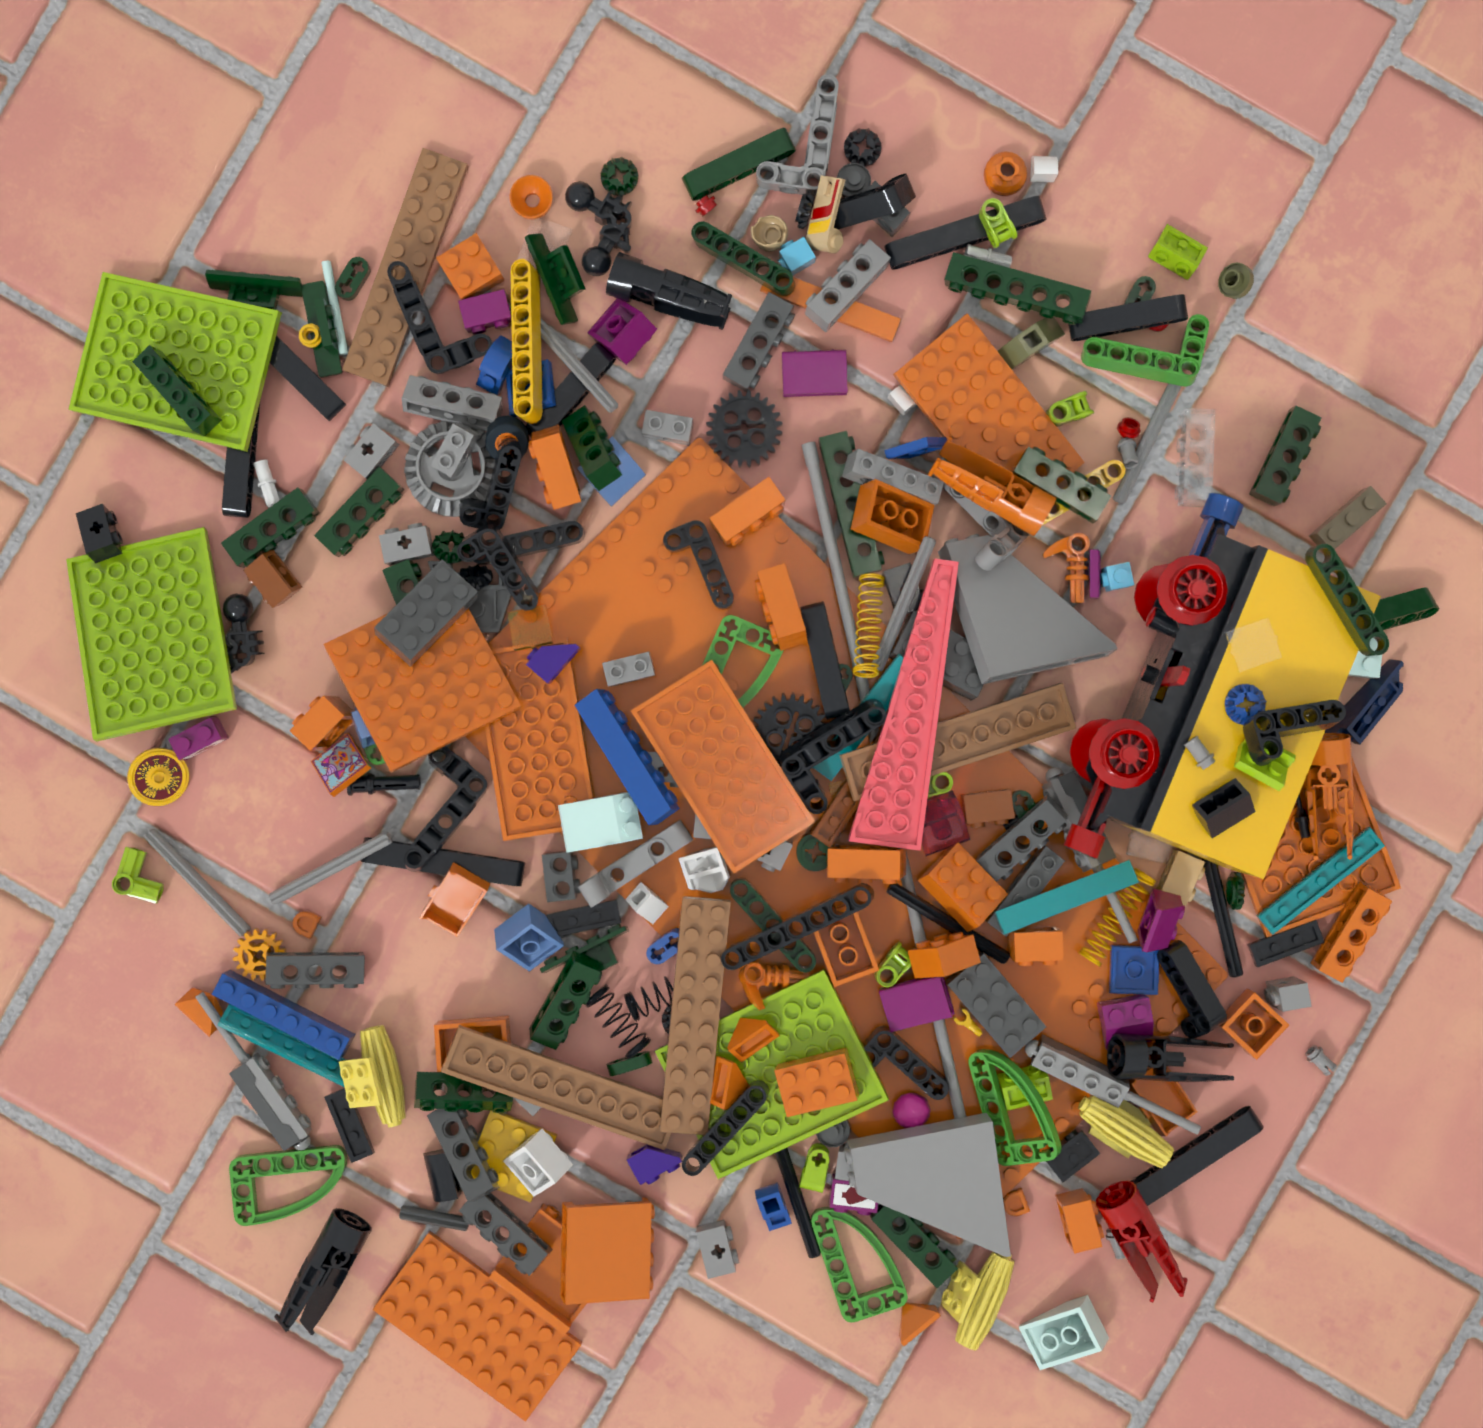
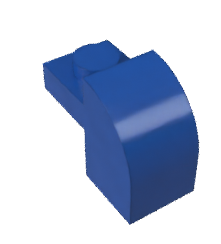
M500 335L493 342L480 365L479 370L481 372L476 385L496 395L501 392L506 375L512 369L511 340Z
M778 1182L755 1190L763 1220H766L769 1231L792 1224Z

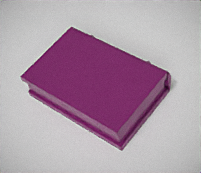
M794 350L782 352L783 397L847 395L846 350Z
M944 977L916 978L896 983L891 987L879 988L880 998L891 1032L950 1018L955 1014Z

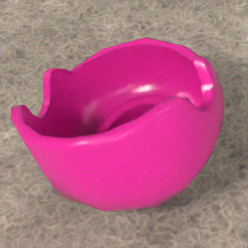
M907 1093L901 1095L894 1102L893 1116L899 1125L904 1128L924 1125L930 1117L931 1109L925 1097L916 1093Z

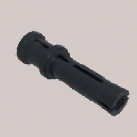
M368 773L367 776H361L349 785L347 793L349 796H352L354 793L367 792L369 795H373L376 791L420 790L421 778L420 774L375 777L374 774Z

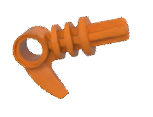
M1075 533L1055 542L1042 554L1044 559L1059 552L1066 554V562H1070V566L1066 567V570L1070 571V575H1066L1065 580L1070 581L1071 603L1084 602V581L1089 580V575L1084 574V570L1088 569L1087 566H1084V562L1088 561V558L1084 557V553L1089 549L1090 541L1083 533ZM1074 538L1082 542V549L1080 551L1072 547V540Z
M755 962L744 966L739 972V980L743 984L748 999L759 1011L765 1009L759 993L761 986H769L771 983L773 987H776L779 983L781 988H786L788 984L796 983L810 976L809 972L789 970V966L785 964L781 966V969L777 965H774L771 969L770 965H765L763 968L762 965ZM748 969H753L756 972L757 977L755 981L748 978Z

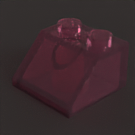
M953 790L927 799L921 844L925 856L947 849L956 843L960 844L970 840L963 811Z

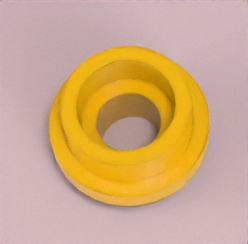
M311 323L304 325L299 331L300 342L308 348L320 345L322 340L319 327ZM314 332L315 338L308 340V334Z

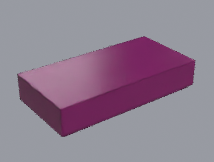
M1090 550L1091 599L1101 598V552L1099 550Z

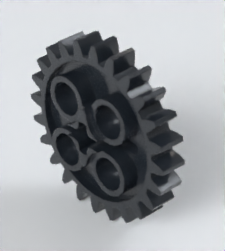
M738 390L737 397L735 398L730 392L729 400L726 401L721 397L722 406L714 404L713 408L716 413L708 414L713 419V421L706 422V426L712 428V430L706 432L707 436L713 437L709 441V445H717L713 451L714 454L722 452L720 458L722 461L729 457V465H732L735 460L738 461L739 468H741L743 462H746L750 468L751 461L753 460L760 465V457L768 460L767 452L775 453L776 451L772 445H780V441L775 438L776 436H782L783 433L776 429L783 425L781 421L775 420L780 416V412L772 413L775 404L767 406L768 397L762 401L759 400V392L755 397H751L750 390L747 391L746 396H742V392ZM752 410H757L761 413V418L757 421H752L748 418V413ZM727 414H735L738 418L737 422L734 424L726 423L724 418ZM741 424H746L748 428L761 424L765 425V428L748 429L747 434H743L742 430L730 433L723 432L725 429H740ZM758 433L763 435L765 440L762 444L757 445L751 441V437ZM731 437H738L741 440V444L736 448L730 447L727 442Z
M792 692L790 699H787L785 693H782L781 700L773 696V704L771 705L765 701L766 710L758 709V713L762 717H754L753 720L759 724V726L754 727L780 767V755L783 752L782 747L787 736V731L784 729L790 728L796 711L799 712L794 726V732L796 733L791 734L788 747L794 741H800L805 736L828 723L821 722L825 717V713H817L820 705L812 707V698L804 702V694L799 699H795L794 692ZM779 711H786L790 718L785 722H781L777 719L776 714ZM804 718L809 719L813 725L809 729H803L799 726L800 720ZM773 733H778L782 737V741L778 744H773L770 742L769 736ZM790 759L786 762V765L791 766V764H795L797 760Z

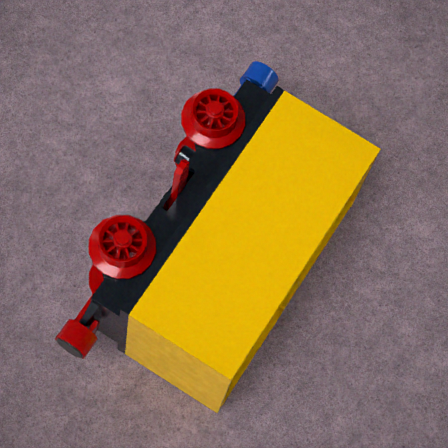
M1209 493L1200 517L1204 520L1189 556L1179 557L1170 564L1154 566L1145 572L1136 584L1134 593L1136 610L1143 621L1146 622V627L1156 630L1157 635L1122 719L1110 720L1102 718L1089 721L1080 727L1072 738L1070 747L1072 765L1079 776L1090 782L1093 788L1078 824L1072 823L1063 845L1068 849L1090 858L1098 859L1106 837L1102 836L1107 824L1106 820L1111 819V821L1224 868L1264 879L1325 730L1280 737L1283 749L1296 755V759L1287 770L1284 787L1278 791L1234 767L1237 749L1245 740L1243 733L1244 725L1237 724L1228 717L1225 711V698L1228 692L1235 686L1250 684L1263 691V696L1267 701L1265 711L1327 700L1338 701L1359 649L1308 565L1260 545L1250 547L1226 537L1229 529H1235L1244 507L1241 502L1220 493ZM1332 575L1329 576L1330 582L1336 585L1338 578ZM1358 587L1374 614L1381 596ZM1345 594L1343 596V603L1347 607L1351 604V598ZM1358 616L1356 624L1360 629L1364 626V619ZM1244 697V702L1236 705V707L1245 708L1246 712H1248V707L1255 704V702L1247 701V698ZM1280 719L1281 723L1285 726L1284 721ZM1256 723L1257 727L1262 730V727ZM1195 736L1199 737V740L1210 754H1214L1215 762L1204 770L1200 766H1196L1197 761L1184 746L1185 743ZM1236 778L1250 793L1256 812L1216 837L1211 838L1197 818L1192 804Z

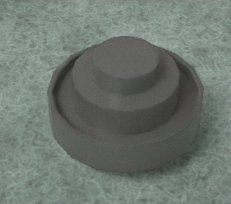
M849 163L838 172L837 178L845 179L842 192L843 197L864 192L871 185L870 173L861 164Z
M847 1119L817 1133L816 1136L823 1145L828 1147L841 1146L847 1141L851 1132L850 1123Z

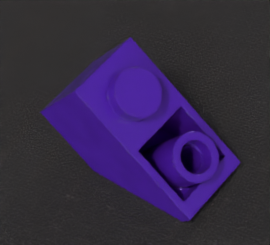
M648 1144L627 1156V1162L640 1185L645 1182L648 1185L660 1178L659 1175L665 1171L668 1173L675 1171L681 1166L679 1163L683 1159L681 1152L667 1148L662 1150Z

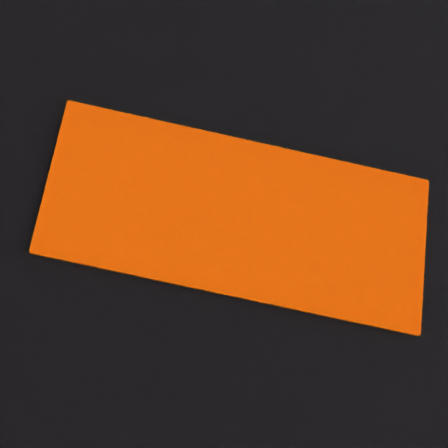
M697 438L539 593V600L534 609H522L488 643L490 649L493 650L568 638L569 644L580 646L581 649L571 660L578 702L595 689L609 691L615 698L614 704L618 710L622 711L627 717V725L639 736V744L642 749L649 752L656 751L631 713V710L701 667L724 617L728 615L737 616L770 631L768 625L772 623L766 622L762 602H765V600H759L755 580H758L757 571L785 563L799 609L802 606L824 601L839 664L849 666L853 673L831 569L779 516L774 519L770 516L766 518L764 526L754 533L751 530L744 534L745 539L735 546H732V544L726 546L711 525L709 519L711 516L751 488L720 459L717 453L714 454V450L702 438ZM694 520L704 523L733 592L734 601L730 608L722 610L714 605L691 547L677 553H672L666 549L663 537L667 531ZM694 526L690 530V536L693 538H699L703 534V530L699 526ZM672 535L668 539V545L671 547H677L681 543V538L677 535ZM703 548L699 551L698 556L701 560H708L711 558L712 552L708 548ZM712 570L708 573L707 578L710 582L715 583L720 580L721 574L717 570ZM725 583L719 587L711 588L712 592L717 589L719 598L716 601H721L723 605L727 604V599L730 597L729 594L724 595L721 587H726ZM847 587L856 630H858L856 622L860 620L857 617V613L860 610L857 604L861 601ZM864 603L860 604L861 609L868 608ZM865 612L859 613V617L861 618H878L875 614H868ZM731 619L730 622L724 623V626L727 627L725 635L722 632L719 634V637H725L730 642L734 639V637H729L730 632L738 628L735 625V620ZM860 621L858 623L860 627L876 626L882 630L880 632L860 630L858 635L879 636L882 640L887 626L883 622L868 623ZM749 629L746 632V639L749 642H756L760 637L756 629ZM763 633V640L758 646L763 648L764 643L771 646V651H775L776 648L780 649L778 644L774 645L773 641L766 639L769 634ZM859 639L860 645L871 644L879 646L881 640L867 641ZM736 640L722 676L738 700L758 678L771 655ZM719 641L715 644L714 648L716 653L723 655L727 653L729 647L726 642ZM805 643L785 649L766 683L754 698L743 707L754 726H759V724L753 721L754 717H762L758 713V709L766 710L764 702L767 701L772 705V697L775 696L778 700H781L782 693H785L787 699H790L792 692L795 694V699H799L804 694V702L812 698V707L820 705L817 713H825L809 644ZM861 648L862 654H876L877 650ZM650 652L656 676L608 687L602 663ZM888 657L883 671H879L878 676L867 678L870 690L893 660ZM863 658L864 663H872L873 659ZM843 668L841 671L842 679L847 680L849 676L846 674L847 670ZM854 674L846 690L850 710L861 703ZM942 686L938 722L970 712L948 688ZM779 711L776 714L777 719L781 722H785L790 718L786 711ZM797 711L793 715L790 728L784 729L787 731V736L782 747L783 751L788 747L791 734L796 733L794 732V726L799 715ZM825 716V717L821 720V722H828V723H829L830 721L834 720L835 718L827 720V719H826V716ZM581 717L593 797L598 798L628 792ZM806 718L799 722V726L803 729H809L813 725L811 720ZM484 726L465 737L490 761ZM773 733L769 736V740L773 744H778L782 741V737L778 733ZM836 734L830 735L827 740L831 741ZM868 735L858 748L870 745ZM1010 751L945 771L951 775L953 786L950 791L927 799L921 851L906 849L916 895L951 916L950 913L920 884L918 879L947 848L959 843L976 860L983 850L1006 831L1003 824L995 825L994 821L985 822L984 827L971 828V824H965L961 795L1011 789L1012 793L1017 790L1028 792L1035 803L1044 798L1043 785ZM666 766L660 767V771L664 772V776L667 777L669 771ZM842 767L833 780L830 781L814 768H811L810 771L814 778L818 779L829 805L846 780L844 769ZM944 775L938 776L935 781L936 786L940 789L945 788L949 783L948 778ZM664 782L668 790L675 794L678 800L677 805L680 809L658 825H648L638 809L643 839L578 851L600 872L681 820L693 840L616 891L626 899L642 882L669 906L654 924L646 920L660 936H663L671 929L679 928L682 896L730 900L726 949L762 931L730 894L731 884L737 878L748 880L784 920L861 884L858 883V879H852L845 883L834 882V878H827L828 867L821 871H810L799 863L796 855L798 843L803 837L810 834L823 814H813L809 811L815 822L786 840L792 843L793 846L781 871L775 869L774 872H771L761 866L763 862L756 859L733 874L726 863L730 878L723 890L709 893L689 889L678 858L716 846L712 839L693 837L695 812L678 787H670V782ZM1017 795L1015 805H1021L1026 810L1027 807L1024 803L1027 800L1026 796L1021 797ZM814 797L810 802L817 803L821 798ZM856 811L833 843V846L836 844L873 845L848 841ZM1044 821V826H1043L1042 829H1045V828L1048 827V825H1047V823H1046L1045 821ZM1063 830L1058 834L1053 832L1047 837L1049 841L1045 846L1060 856L1065 862L1040 894L1094 874L1092 869L1083 873L1082 869L1076 864L1073 850L1063 845L1065 842ZM1026 836L1017 837L1020 844L1026 845L1030 842ZM655 842L652 844V851L657 855L663 854L664 845L660 842ZM816 842L813 849H805V851L812 854V862H814L817 855L826 854L819 850L818 842ZM1035 848L1034 850H1032V851L1030 852L1031 857H1032V856L1035 854V852L1038 850L1037 848ZM1007 851L999 853L1000 857L1004 860L1012 858V855ZM1031 857L1022 865L1017 863L1012 868L1014 870L1013 873L1005 880L1000 878L997 883L1006 891ZM1114 858L1102 865L1105 870L1120 863ZM614 868L612 876L616 880H622L624 872L620 868ZM876 879L873 883H865L873 888L874 898L866 908L857 911L877 965L883 961L887 953L898 941L902 943V947L905 950L916 947L907 905L886 892L890 884H883L882 879ZM901 880L897 881V884L902 886ZM739 883L734 887V891L737 895L743 896L747 893L748 888L745 884ZM1128 887L1143 902L1122 894L1138 908V910H1134L1121 904L1133 917L1128 918L1138 940L1129 943L1120 924L1110 919L1108 920L1120 929L1122 934L1115 933L1105 927L1103 928L1117 942H1112L1100 935L1098 936L1109 946H1141L1138 927L1150 897L1149 892L1144 894L1132 887ZM1126 888L1119 890L1134 896ZM859 890L856 892L858 900L863 902L868 900V895L865 891ZM1118 891L1115 892L1120 901L1129 904L1119 895ZM1107 896L1026 926H1056L1063 931L1064 960L1057 961V965H1043V962L1034 961L1032 966H1019L1010 957L1003 964L985 954L1046 1025V1028L1032 1040L1039 1041L1043 1034L1107 1065V1050L1104 1045L1097 1002L1138 995L1109 993L1110 950L1094 944L1106 955V958L1087 951L1102 963L1101 967L1079 954V951L1082 949L1081 947H1086L1099 953L1087 942V939L1104 945L1093 935L1092 931L1111 938L1097 925V923H1102L1115 929L1102 916L1107 915L1118 920L1108 910V907H1111ZM754 901L750 905V909L754 913H760L764 906L761 902ZM835 901V906L843 904L844 902ZM921 914L926 940L931 942L934 941V936L947 933L949 937L950 934H953ZM770 919L767 921L766 927H771L779 923V921ZM986 921L973 929V931L1009 952L1008 936H1004ZM792 922V927L796 932L803 931V926L800 922ZM1177 922L1176 937L1174 940H1170L1169 944L1176 940L1186 944L1214 991L1227 979L1228 973ZM814 932L801 938L813 951L816 959V965L809 972L810 975L825 969L831 980ZM678 937L673 938L669 942L670 945L674 944L675 942H678ZM796 941L784 947L788 949L795 946ZM750 942L751 950L760 952L759 944ZM780 949L753 961L762 965L763 968L765 965H770L772 969L774 965H777L781 969V966L785 964L789 966V970H798ZM729 952L731 961L739 962V956L735 952ZM899 953L897 954L901 959L905 960L903 956ZM806 954L798 959L799 964L802 966H808L812 961V958ZM1159 963L1158 995L1146 996L1150 999L1153 1015V1035L1169 1036L1181 1024V1021L1190 1014ZM744 966L735 970H728L724 967L721 998L734 1011L752 1004L744 991L743 984L739 980V972ZM912 966L896 983L916 979ZM753 969L747 970L748 978L755 981L757 977L756 972ZM885 969L880 973L882 981H889L892 977L890 969ZM874 973L834 987L862 1043L877 1027L882 1025L889 1027L879 994V988L884 986L876 981ZM952 974L945 976V980L949 978ZM770 983L769 986H761L759 993L761 998H764L783 988H781L779 983L776 987H773ZM947 985L955 1014L944 1020L966 1116L982 1114L969 1068V1057L977 1050L989 1049L1005 1055L1020 1068L1031 1065L1032 1061L1025 1052V1046L1010 1058ZM961 1008H965L969 1012L970 1018L983 1032L981 1036L976 1035L964 1025H958L954 1021L953 1017L960 1021L966 1018V1014L962 1012ZM933 1022L895 1031L945 1077ZM881 1034L877 1040L880 1043H887L891 1037L887 1034ZM1155 1041L1147 1042V1046L1152 1047ZM899 1050L895 1056L898 1059H905L908 1056V1052ZM866 1051L870 1060H872L874 1058V1054L870 1051ZM884 1057L874 1068L889 1096V1100L849 1118L848 1121L851 1130L859 1138L906 1129L895 1121L893 1107L894 1102L901 1095L907 1093H916L928 1100L931 1111L930 1117L924 1125L954 1119L949 1091L947 1096L941 1100L931 1098L889 1059ZM976 1059L977 1063L985 1064L984 1060ZM917 1066L914 1068L913 1073L922 1075L926 1068ZM995 1066L997 1075L1004 1072ZM1048 1074L1053 1099L1044 1102L1053 1119L1061 1142L1083 1120L1079 1114L1081 1110L1078 1109V1106L1085 1096L1088 1098L1091 1094ZM930 1076L929 1080L932 1082L933 1089H941V1083L936 1085ZM982 1079V1086L986 1090H991V1082L988 1079ZM994 1102L988 1103L989 1110L993 1113H998V1106ZM1030 1105L1007 1111L1015 1140L1044 1136ZM995 1125L996 1134L1004 1136V1128L1000 1125ZM1047 1144L1044 1148L1040 1149V1152L1042 1150L1050 1149L1052 1147H1049ZM1023 1145V1153L1031 1157L1033 1155L1032 1149L1027 1145ZM1005 1150L1002 1151L1003 1155L1010 1156V1153H1006ZM1040 1162L1002 1166L998 1163L1003 1198Z

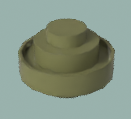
M1238 262L1226 266L1218 279L1220 292L1232 299H1239L1247 295L1254 283L1252 270L1247 265Z

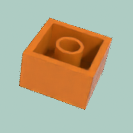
M477 233L436 257L461 300L482 295L505 280Z
M1056 926L1023 927L1010 932L1008 935L1010 958L1018 963L1019 966H1032L1034 961L1043 962V965H1057V961L1064 960L1063 931Z
M963 932L950 934L949 937L947 933L934 936V941H920L916 943L915 948L907 950L915 978L945 977L981 963L974 935H963Z
M1247 988L1225 1011L1227 1021L1219 1027L1246 1053L1257 1060L1288 1028L1289 1024L1254 991Z
M1083 1188L1056 1194L1055 1197L1066 1241L1074 1254L1103 1247L1101 1239L1104 1238L1101 1224H1098L1095 1215H1098V1208L1091 1195H1087Z

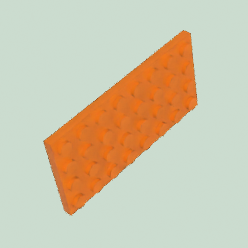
M968 313L893 374L942 437H946V439L950 437L953 443L965 447L1012 472L1028 447L1032 449L1037 447L1046 453L1045 456L1052 461L1054 459L1060 460L1066 464V469L1072 473L1085 463ZM1042 465L1036 466V473L1041 477L1047 476V469ZM1057 478V485H1059L1065 479Z
M568 638L491 650L521 705L520 709L485 726L503 841L562 832L558 805L594 798L581 717L575 707L578 699L572 662L570 661L551 684L546 683L526 665L529 661L527 656L534 648L540 649L541 646L569 644Z
M712 660L631 710V713L733 874L815 822Z
M429 1231L377 1302L373 1311L526 1422L578 1351L582 1341L569 1332L564 1336L489 1278V1273Z

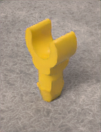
M961 1008L962 1012L966 1014V1018L960 1021L953 1017L954 1021L958 1025H964L976 1035L981 1036L983 1032L970 1018L969 1012L965 1008Z

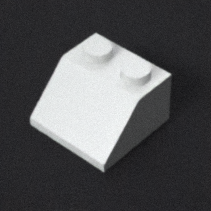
M543 1129L530 1136L503 1160L533 1197L554 1185L573 1166L568 1156L553 1142L552 1137Z

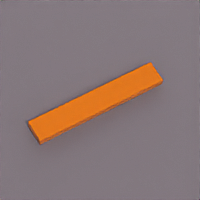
M793 277L795 288L788 296H781L763 285L760 291L766 294L770 292L791 304L806 309L807 305L805 303L813 293L818 294L822 288ZM782 278L778 281L777 285L784 287L788 285L790 280ZM833 298L825 299L828 304L836 303ZM855 301L837 321L892 342L901 319Z

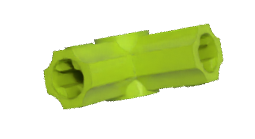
M125 847L117 875L112 880L113 890L120 895H128L157 904L162 896L164 884L139 877L147 852ZM124 877L130 880L128 890H124L121 887V880Z

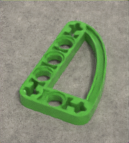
M728 615L722 619L702 665L712 660L718 665L719 672L722 675L736 640L771 655L758 678L745 694L738 699L743 708L766 683L784 650L780 651V649L776 648L775 651H771V646L764 643L763 648L758 646L763 640V633L769 634L766 639L772 641L770 631L737 616ZM731 619L735 620V625L738 627L737 630L730 632L729 637H734L732 642L725 637H719L720 632L725 635L727 627L724 626V623L730 622ZM749 629L758 630L760 637L756 642H749L746 639V632ZM719 641L726 642L729 647L727 653L723 655L716 653L714 648L715 644Z
M980 1049L974 1052L969 1057L968 1063L982 1114H988L993 1121V1128L995 1125H1000L1005 1131L1004 1136H999L994 1129L998 1163L1002 1166H1011L1055 1159L1061 1153V1142L1050 1112L1028 1076L1012 1060L999 1052L989 1049ZM976 1059L984 1060L985 1064L977 1063ZM995 1066L1004 1071L1022 1091L1039 1122L1043 1137L1015 1140ZM982 1079H988L991 1082V1090H986L982 1086ZM989 1102H994L998 1106V1113H993L989 1110ZM1047 1144L1049 1147H1053L1054 1149L1052 1152L1050 1151V1149H1045L1040 1152V1149L1044 1148ZM1023 1145H1027L1032 1149L1033 1155L1031 1157L1023 1153ZM1005 1150L1006 1153H1010V1156L1003 1155L1002 1151Z
M340 1145L311 1147L305 1150L292 1149L237 1156L229 1165L235 1221L241 1226L263 1224L291 1216L315 1204L327 1195L341 1179L347 1164L346 1150ZM334 1151H336V1155L341 1156L337 1162L331 1158L324 1161L325 1164H323V1158L331 1156ZM309 1153L315 1154L318 1158V1163L314 1166L306 1162V1155ZM284 1156H291L294 1159V1166L292 1168H286L283 1165L282 1159ZM262 1158L268 1159L271 1163V1167L267 1171L259 1167V1160ZM252 1159L254 1160L253 1167H247L243 1172L239 1168L236 1169V1165L240 1161L242 1165H250ZM334 1169L327 1182L305 1198L279 1208L258 1212L255 1177ZM241 1184L247 1185L250 1189V1193L246 1197L238 1193V1186ZM250 1200L251 1202L246 1204V1211L249 1213L251 1212L252 1215L249 1216L248 1219H246L244 1215H241V1213L245 1210V1204H239V1202H246Z
M830 1207L814 1210L811 1216L812 1227L842 1317L847 1322L852 1323L905 1305L908 1296L904 1282L895 1262L878 1236L862 1220L850 1212H835ZM818 1215H822L824 1218L828 1217L825 1220L828 1231L823 1232L821 1223L815 1222L818 1220ZM833 1219L850 1225L870 1243L885 1265L892 1279V1284L858 1295ZM829 1236L836 1240L835 1246L830 1249L825 1248L822 1244L824 1238ZM832 1260H841L844 1264L843 1268L839 1271L832 1270L830 1268ZM848 1282L851 1285L850 1291L845 1294L840 1293L837 1289L839 1283ZM894 1290H897L898 1293H903L900 1295V1300L892 1297L887 1299L889 1304L885 1305L882 1294L886 1293V1298L893 1296ZM871 1297H878L881 1300L878 1308L873 1309L867 1305ZM851 1299L853 1308H858L855 1310V1315L846 1312L848 1311L846 1300Z

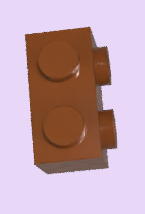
M274 550L261 554L243 570L249 582L256 586L262 594L263 600L272 608L285 603L302 588L301 584Z
M1011 789L961 795L964 823L971 824V828L984 827L985 822L994 821L995 825L1008 824L1009 819L1015 818Z

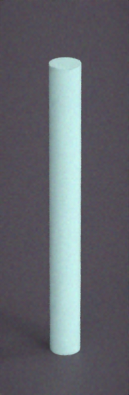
M322 261L329 305H332L335 318L332 319L333 326L337 329L339 335V342H337L338 352L341 356L347 355L348 348L338 296L335 291L331 261Z

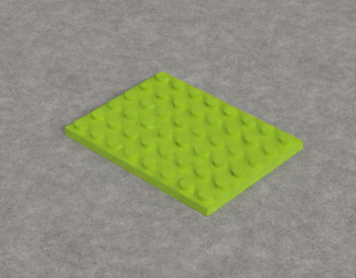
M102 272L68 410L248 452L282 313L278 310ZM149 345L166 355L222 419L206 436L192 431L132 362Z
M205 527L121 546L123 554L95 563L87 554L66 559L94 741L98 742L237 709L208 532Z
M825 969L762 998L765 1009L759 1011L753 1004H750L719 1019L715 1061L716 1056H721L735 1062L748 1084L756 1080L764 1081L769 1087V1095L759 1110L710 1162L718 1179L889 1100V1096ZM739 1019L766 1020L780 1036L741 1063L727 1048ZM668 1044L655 1050L664 1071L666 1068ZM847 1047L859 1091L858 1100L787 1117L774 1072L777 1064ZM751 1090L752 1095L754 1097H763V1093L761 1090ZM713 1104L710 1105L708 1129L726 1110ZM743 1106L735 1108L738 1114H747V1110ZM720 1124L722 1131H731V1127L728 1124ZM696 1135V1136H697V1138H698V1140H699L703 1135ZM712 1141L704 1142L706 1148L711 1150L716 1148Z

